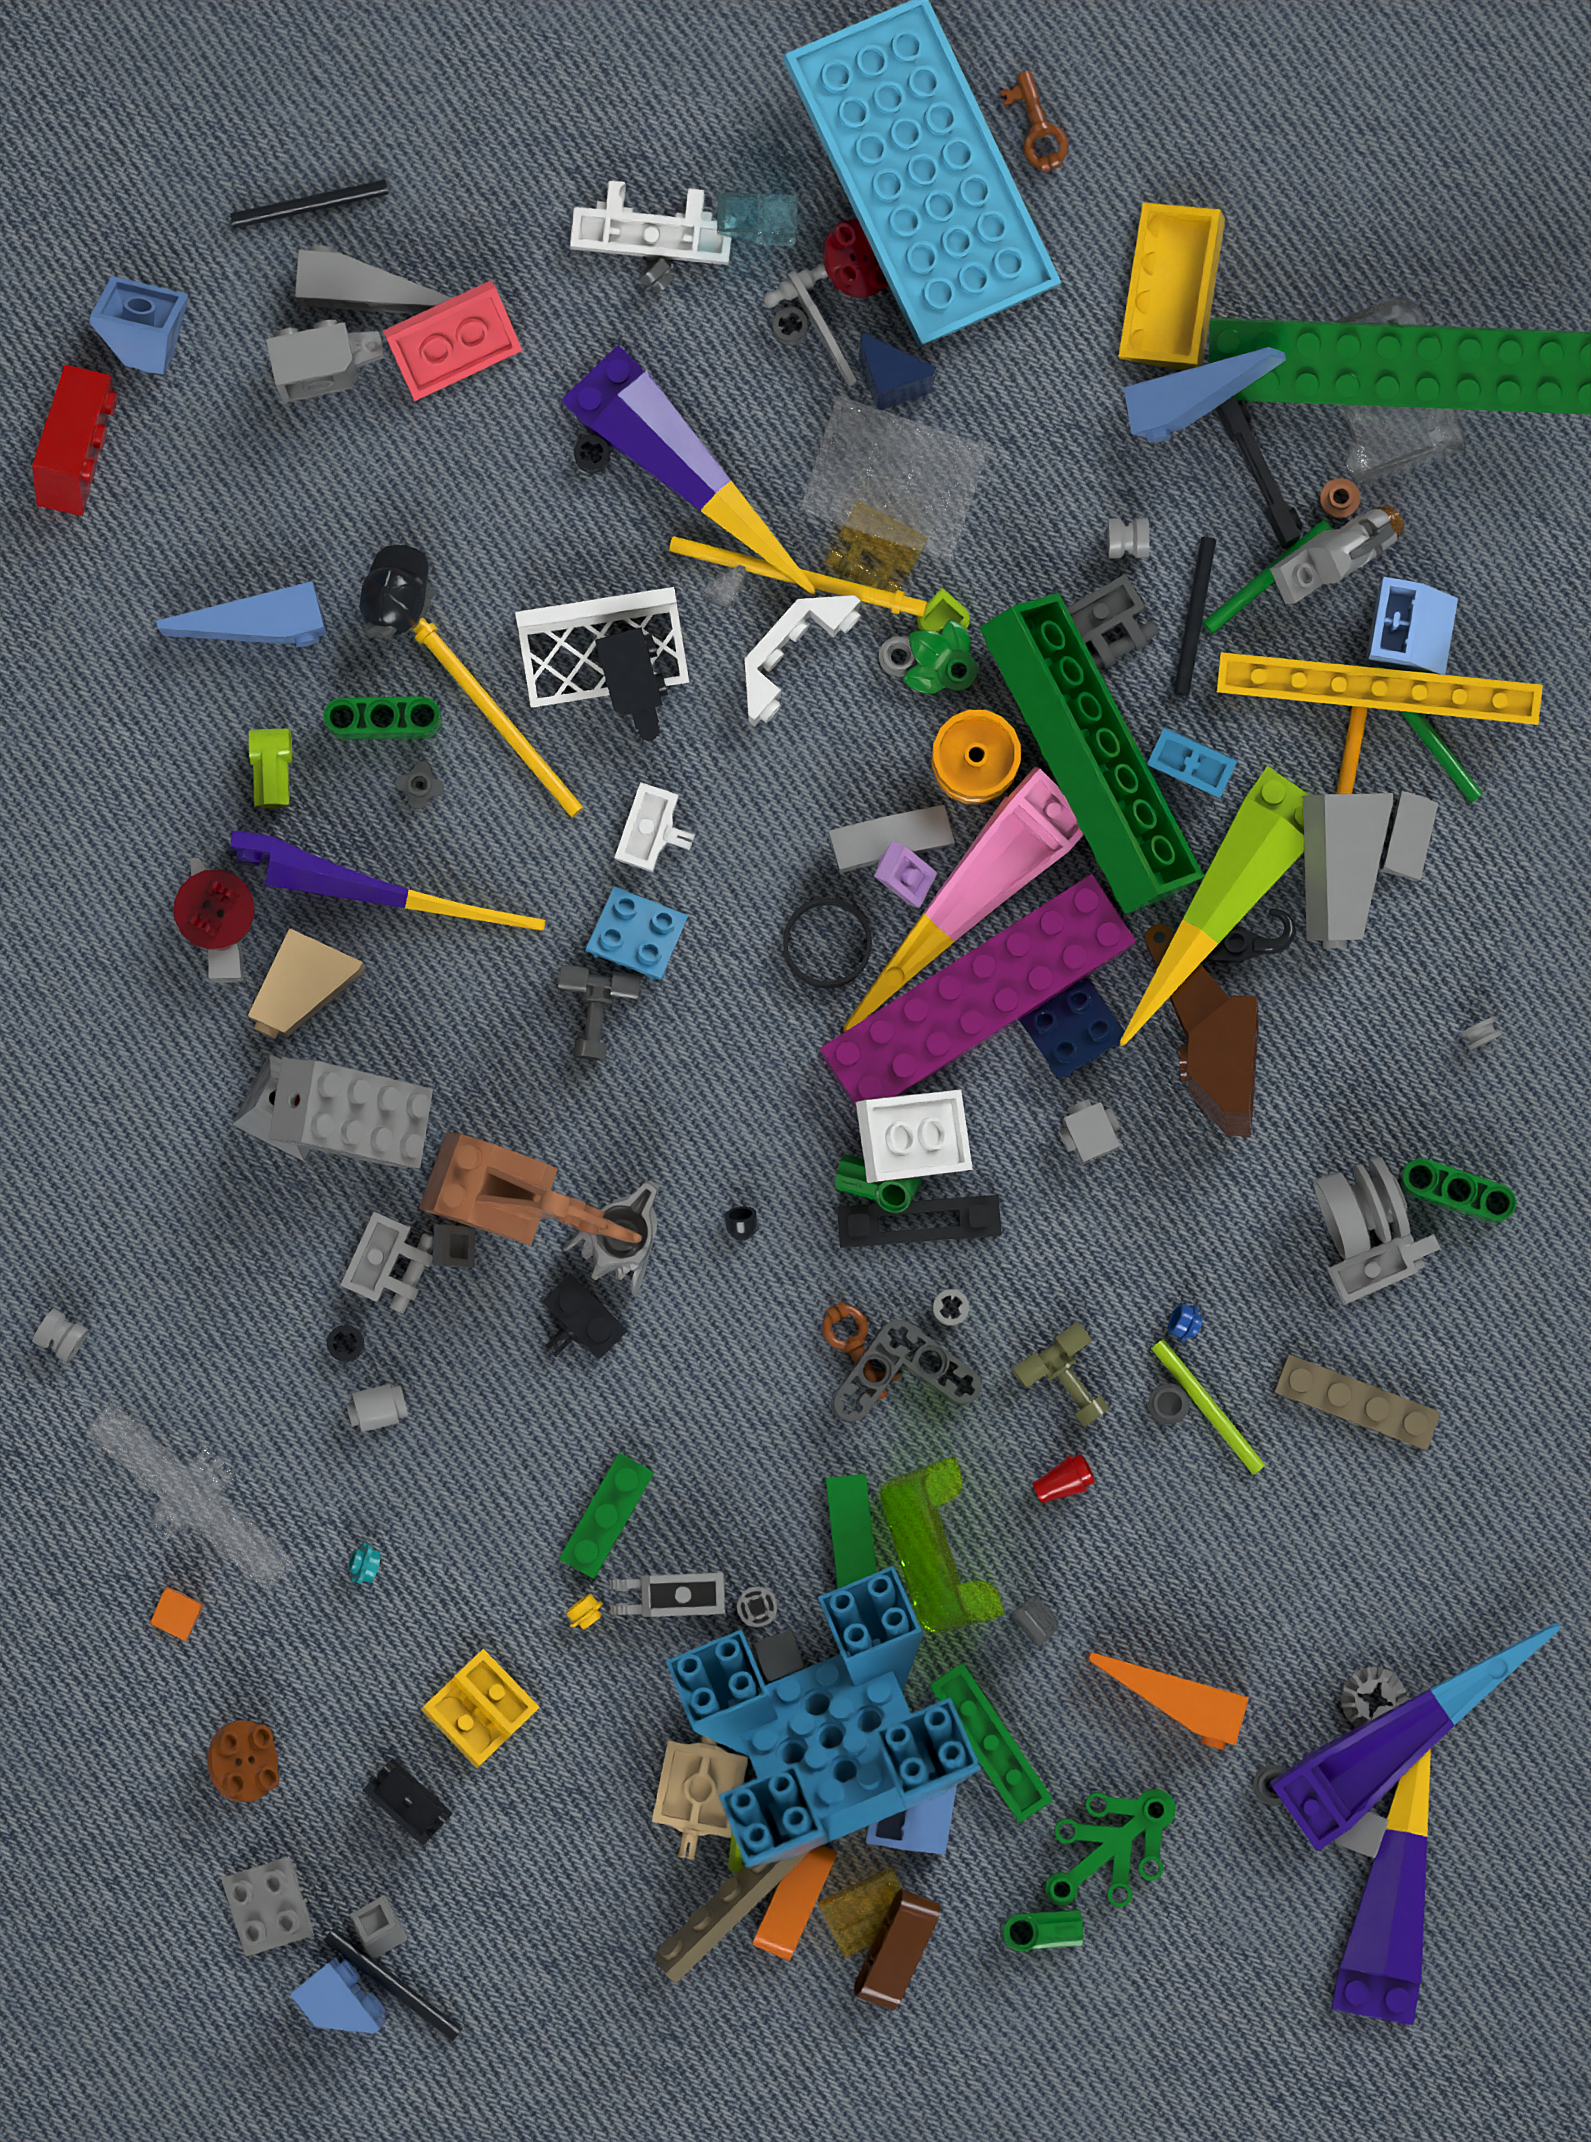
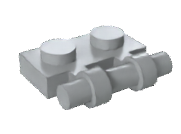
M373 1212L340 1286L375 1302H379L385 1288L395 1292V1296L389 1308L404 1314L410 1300L414 1301L419 1292L416 1286L425 1266L429 1268L433 1261L431 1253L433 1251L434 1238L422 1234L417 1247H412L406 1244L412 1230L410 1227ZM400 1255L410 1259L401 1281L390 1277Z

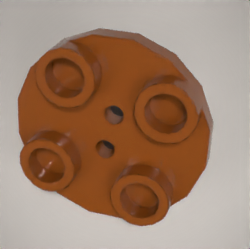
M237 1720L222 1726L212 1737L207 1752V1768L212 1783L221 1795L233 1802L247 1803L263 1797L269 1790L274 1789L278 1785V1755L273 1742V1734L269 1727L257 1725L252 1721Z

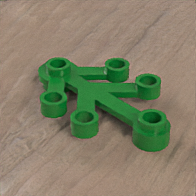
M1160 1789L1146 1790L1138 1799L1107 1797L1102 1792H1093L1086 1798V1810L1094 1817H1102L1108 1812L1134 1816L1122 1827L1079 1824L1069 1818H1063L1055 1824V1837L1062 1843L1069 1844L1075 1840L1103 1843L1068 1873L1056 1872L1047 1878L1044 1890L1047 1898L1053 1904L1064 1906L1073 1902L1078 1893L1077 1886L1114 1856L1112 1884L1107 1889V1898L1116 1907L1128 1905L1132 1899V1891L1128 1886L1132 1840L1143 1830H1145L1144 1857L1139 1861L1138 1871L1144 1879L1149 1881L1157 1880L1162 1875L1163 1864L1160 1860L1162 1829L1173 1821L1176 1806L1173 1798L1167 1792ZM1099 1796L1105 1800L1103 1811H1092L1090 1802L1094 1797ZM1152 1802H1159L1163 1806V1812L1159 1817H1151L1148 1813V1806ZM1064 1823H1070L1074 1827V1834L1068 1839H1064L1059 1835V1828ZM1148 1860H1154L1158 1864L1157 1873L1151 1876L1146 1875L1143 1871V1865ZM1060 1881H1064L1069 1885V1893L1064 1897H1058L1054 1893V1886ZM1116 1887H1124L1127 1891V1897L1122 1902H1116L1112 1898V1891Z

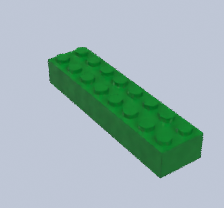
M1055 593L1011 606L981 626L979 629L986 641V646L995 658L1007 687L1011 690L1022 711L1024 721L1029 725L1040 747L1042 756L1048 762L1061 793L1065 796L1077 819L1078 827L1084 833L1095 855L1096 862L1102 868L1113 890L1114 897L1124 913L1128 914L1168 899L1203 879L1202 871L1060 594Z

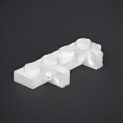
M609 181L607 202L597 201L596 209L574 207L571 249L653 258L661 256L663 259L729 265L733 223L712 221V213L703 212L704 190L688 189L686 213H676V217L633 213V208L624 207L626 184L625 182Z

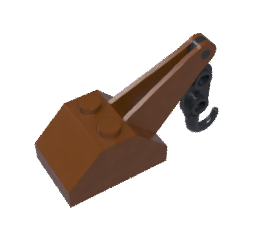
M1272 908L1269 910L1270 916L1280 919L1284 925V931L1280 937L1275 939L1263 938L1243 927L1235 926L1202 962L1242 963L1264 954L1281 953L1291 945L1295 938V923L1290 915L1283 910ZM1163 924L1153 925L1147 930L1145 935L1146 947L1156 969L1175 935L1168 926ZM1199 964L1169 997L1188 1041V1045H1181L1179 1068L1181 1069V1081L1188 1082L1189 1095L1227 1136L1251 1137L1259 1031L1257 996L1232 995L1229 998L1204 967Z

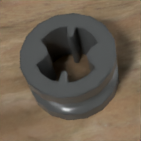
M785 307L779 310L773 318L772 330L778 342L786 346H795L804 341L808 332V320L803 311L796 307ZM790 317L797 319V327L802 326L800 331L793 330L790 336L785 335L784 327H779L781 321L788 322Z

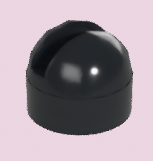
M740 1206L732 1208L725 1213L724 1218L727 1232L734 1239L746 1241L757 1232L758 1220L754 1208Z

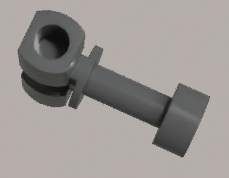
M561 964L558 990L582 993L581 1001L589 1003L584 1040H575L573 1057L605 1061L607 1044L600 1042L604 1006L613 1005L614 998L638 1001L641 975L614 971L613 976L589 973V968Z

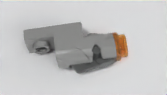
M1389 505L1374 507L1363 516L1354 518L1340 529L1322 531L1270 568L1285 604L1297 603L1322 584L1336 583L1342 580L1354 570L1364 566L1377 555L1391 547L1399 539L1400 533L1404 529V522L1399 512Z

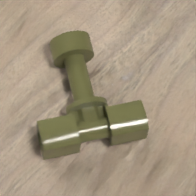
M1077 1321L1053 1339L1054 1344L1039 1355L1034 1352L1012 1368L1011 1371L1024 1389H1027L1044 1375L1050 1381L1057 1377L1081 1409L1074 1415L1082 1426L1085 1427L1110 1408L1101 1395L1093 1399L1070 1368L1076 1363L1072 1355L1092 1341L1085 1329Z

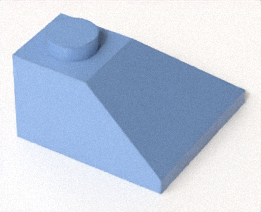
M111 276L90 315L89 323L125 366L137 368L144 373L164 375L175 352L189 294Z

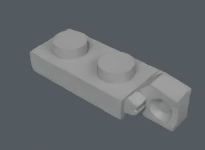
M1410 1233L1409 1236L1401 1239L1398 1237L1393 1238L1388 1244L1384 1245L1382 1243L1371 1248L1370 1251L1346 1259L1326 1269L1342 1305H1345L1418 1273L1417 1270L1426 1267L1422 1257L1441 1248L1434 1234L1414 1242Z

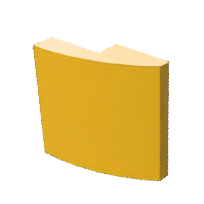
M483 1648L421 1710L464 1756L478 1768L540 1707Z

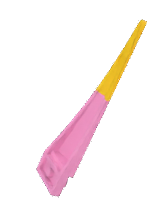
M1034 767L1009 797L1005 796L843 1028L844 1032L866 1019L956 940L1068 853L1084 835L1078 827L1077 819L1065 796L1061 793L1059 787L1040 768Z

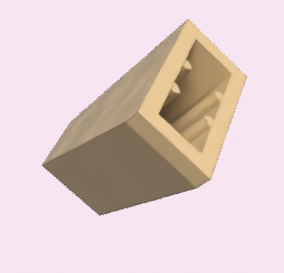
M289 928L248 1017L256 1022L254 1029L274 1039H276L278 1033L289 1037L361 976L366 966L362 961Z

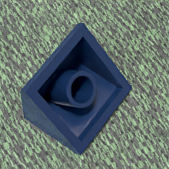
M863 333L860 339L859 362L877 411L931 393L934 387L936 367Z

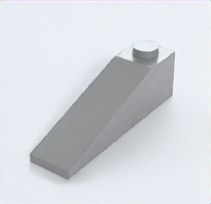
M314 245L309 247V251L299 250L295 298L299 307L419 314L451 299L449 296L339 252H333V249L327 246Z

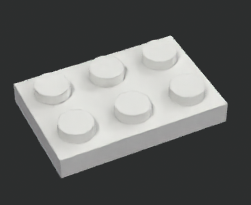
M961 1090L856 1102L867 1183L973 1170Z

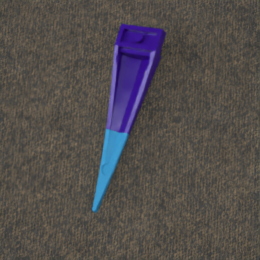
M1558 1623L1549 1625L1304 1755L1301 1761L1271 1780V1786L1316 1851H1319L1350 1830L1452 1727L1559 1631L1560 1625Z

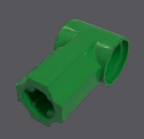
M844 1154L840 1161L834 1186H836V1190L877 1200L884 1210L899 1213L908 1208L919 1188L921 1178L912 1177L867 1183L864 1159ZM894 1185L901 1187L903 1190L896 1188Z
M1081 1910L1010 1914L1004 1918L1000 1925L999 1933L1001 1940L1006 1946L1016 1951L1083 1946L1084 1934ZM1023 1920L1029 1925L1030 1936L1024 1943L1017 1944L1010 1937V1928L1016 1921Z

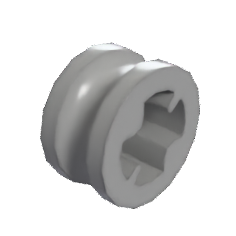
M1494 1017L1488 1018L1461 1032L1462 1037H1466L1470 1041L1467 1046L1469 1051L1502 1035L1500 1030H1495L1493 1027Z
M954 1289L940 1292L932 1306L936 1320L946 1326H956L962 1323L969 1312V1302L966 1296ZM950 1296V1301H953L954 1297L960 1300L961 1305L958 1308L959 1317L951 1319V1315H949L947 1319L941 1315L940 1311L944 1307L941 1301L943 1298Z

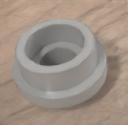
M896 636L886 640L879 651V663L882 669L891 676L902 677L918 663L911 651L909 639L906 637ZM895 651L904 652L906 655L905 662L901 664L894 663L891 659L892 653Z

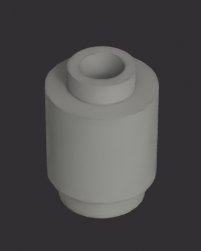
M390 1384L354 1392L352 1393L354 1401L346 1403L352 1427L360 1425L361 1432L398 1424L399 1419L408 1417L401 1385L390 1387Z

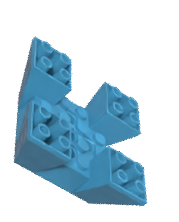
M894 1566L818 1597L841 1654L765 1685L742 1629L666 1661L693 1731L749 1756L758 1779L718 1795L747 1868L789 1859L940 1796L981 1770L951 1698L912 1714L907 1706L902 1692L923 1633Z

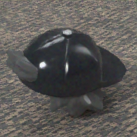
M407 545L385 546L376 554L370 572L363 582L359 603L361 615L367 624L362 630L369 638L377 637L388 640L391 636L402 634L410 628L414 629L419 624L420 618L427 614L428 608L432 604L431 599L436 594V590L428 584L429 563L423 552Z

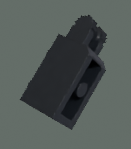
M642 627L596 639L595 643L614 711L623 716L632 714L635 728L638 729L637 734L640 735L639 738L641 737L643 740L652 742L661 732L659 730L660 726H658L659 720L655 707L662 706L661 697L668 696L663 673L654 674L650 658L658 656L652 633L644 635Z

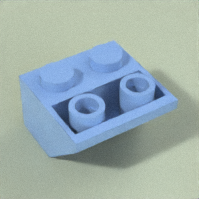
M1383 577L1378 586L1365 663L1405 671L1445 675L1458 598L1422 583Z

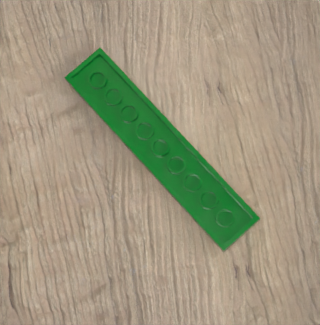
M1211 317L1209 323L1208 364L1267 347L1285 352L1286 360L1235 394L1236 401L1243 399V401L1591 415V331Z

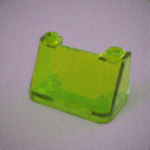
M956 1456L894 1476L886 1481L880 1493L881 1504L917 1619L923 1628L933 1633H943L1005 1615L1000 1596L996 1588L989 1582L978 1580L961 1584L937 1506L956 1498L962 1488V1475Z

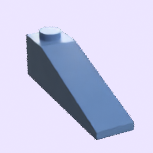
M1267 347L1124 387L1131 433L1147 438V442H1160L1170 439L1171 432L1185 429L1286 360L1285 352Z
M312 581L156 621L157 627L163 636L277 644L296 643V647L316 644L320 641L319 636L327 635L316 588Z

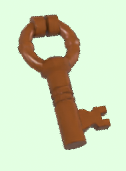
M1025 71L1019 73L1016 76L1019 85H1016L1013 90H1002L1000 94L1002 97L1007 96V99L1003 100L1005 107L1014 104L1015 100H1024L1031 127L1024 141V156L1032 166L1043 169L1044 173L1051 171L1052 168L1062 167L1061 162L1066 157L1068 151V137L1058 126L1046 121L1032 72ZM1048 134L1053 135L1059 145L1058 152L1049 154V157L1046 155L1038 158L1033 148L1035 139L1043 138Z
M842 1301L836 1304L835 1307L832 1306L825 1310L826 1315L822 1323L823 1337L833 1348L849 1353L855 1364L865 1350L863 1346L868 1334L867 1318L859 1309L844 1304ZM851 1315L858 1325L857 1335L849 1337L846 1341H841L835 1337V1333L832 1331V1324L840 1321V1318L844 1319ZM868 1360L863 1367L864 1377L870 1382L877 1383L883 1378L884 1372L877 1373L875 1368L873 1369V1364L870 1363L871 1360ZM901 1374L894 1375L891 1381L893 1382L901 1378ZM867 1389L868 1392H869V1394H870V1396H871V1394L873 1393V1391ZM885 1389L876 1401L888 1396Z

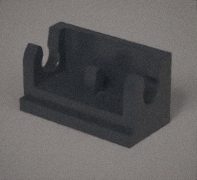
M394 1758L363 1789L374 1802L422 1846L432 1838L453 1814L451 1810Z

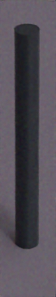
M382 179L230 213L233 229L385 196L389 195L386 180Z
M1201 537L1173 692L1182 696H1189L1217 541L1211 537Z
M335 1928L323 1940L452 2042L463 2029Z

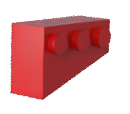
M64 365L32 464L37 506L79 516L84 515L91 483L96 471L99 451L103 449L107 436L108 415L113 416L118 400V393L112 389L111 375Z

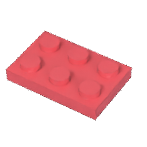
M492 280L383 330L414 401L523 351Z

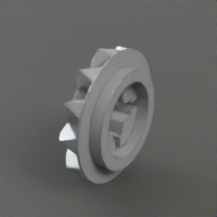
M1367 1667L1355 1672L1346 1681L1341 1694L1343 1712L1355 1727H1359L1406 1702V1690L1399 1678L1392 1672L1380 1667ZM1380 1682V1697L1391 1702V1705L1377 1706L1375 1712H1372L1371 1718H1369V1703L1363 1701L1357 1695L1358 1693L1363 1695L1365 1693L1372 1694L1374 1688H1377V1684Z

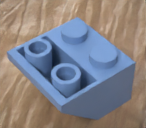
M957 1785L940 1796L868 1825L865 1843L909 1851L946 1854Z
M335 1957L290 1993L308 2019L318 2028L374 2034L386 2023V2020L382 2017L386 2009L372 1992L366 1996L357 1984L361 1978L347 1960L340 1963L337 1957Z

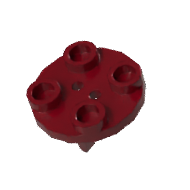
M858 219L844 220L829 230L823 242L822 259L826 273L833 282L835 290L839 289L844 294L855 298H865L876 295L879 291L889 286Z
M220 869L204 870L189 877L179 888L174 901V920L181 934L193 945L207 950H227L232 945L239 943L249 932L255 917V901L247 885L236 875ZM206 902L211 904L209 909L204 908ZM219 911L225 912L223 917H218Z

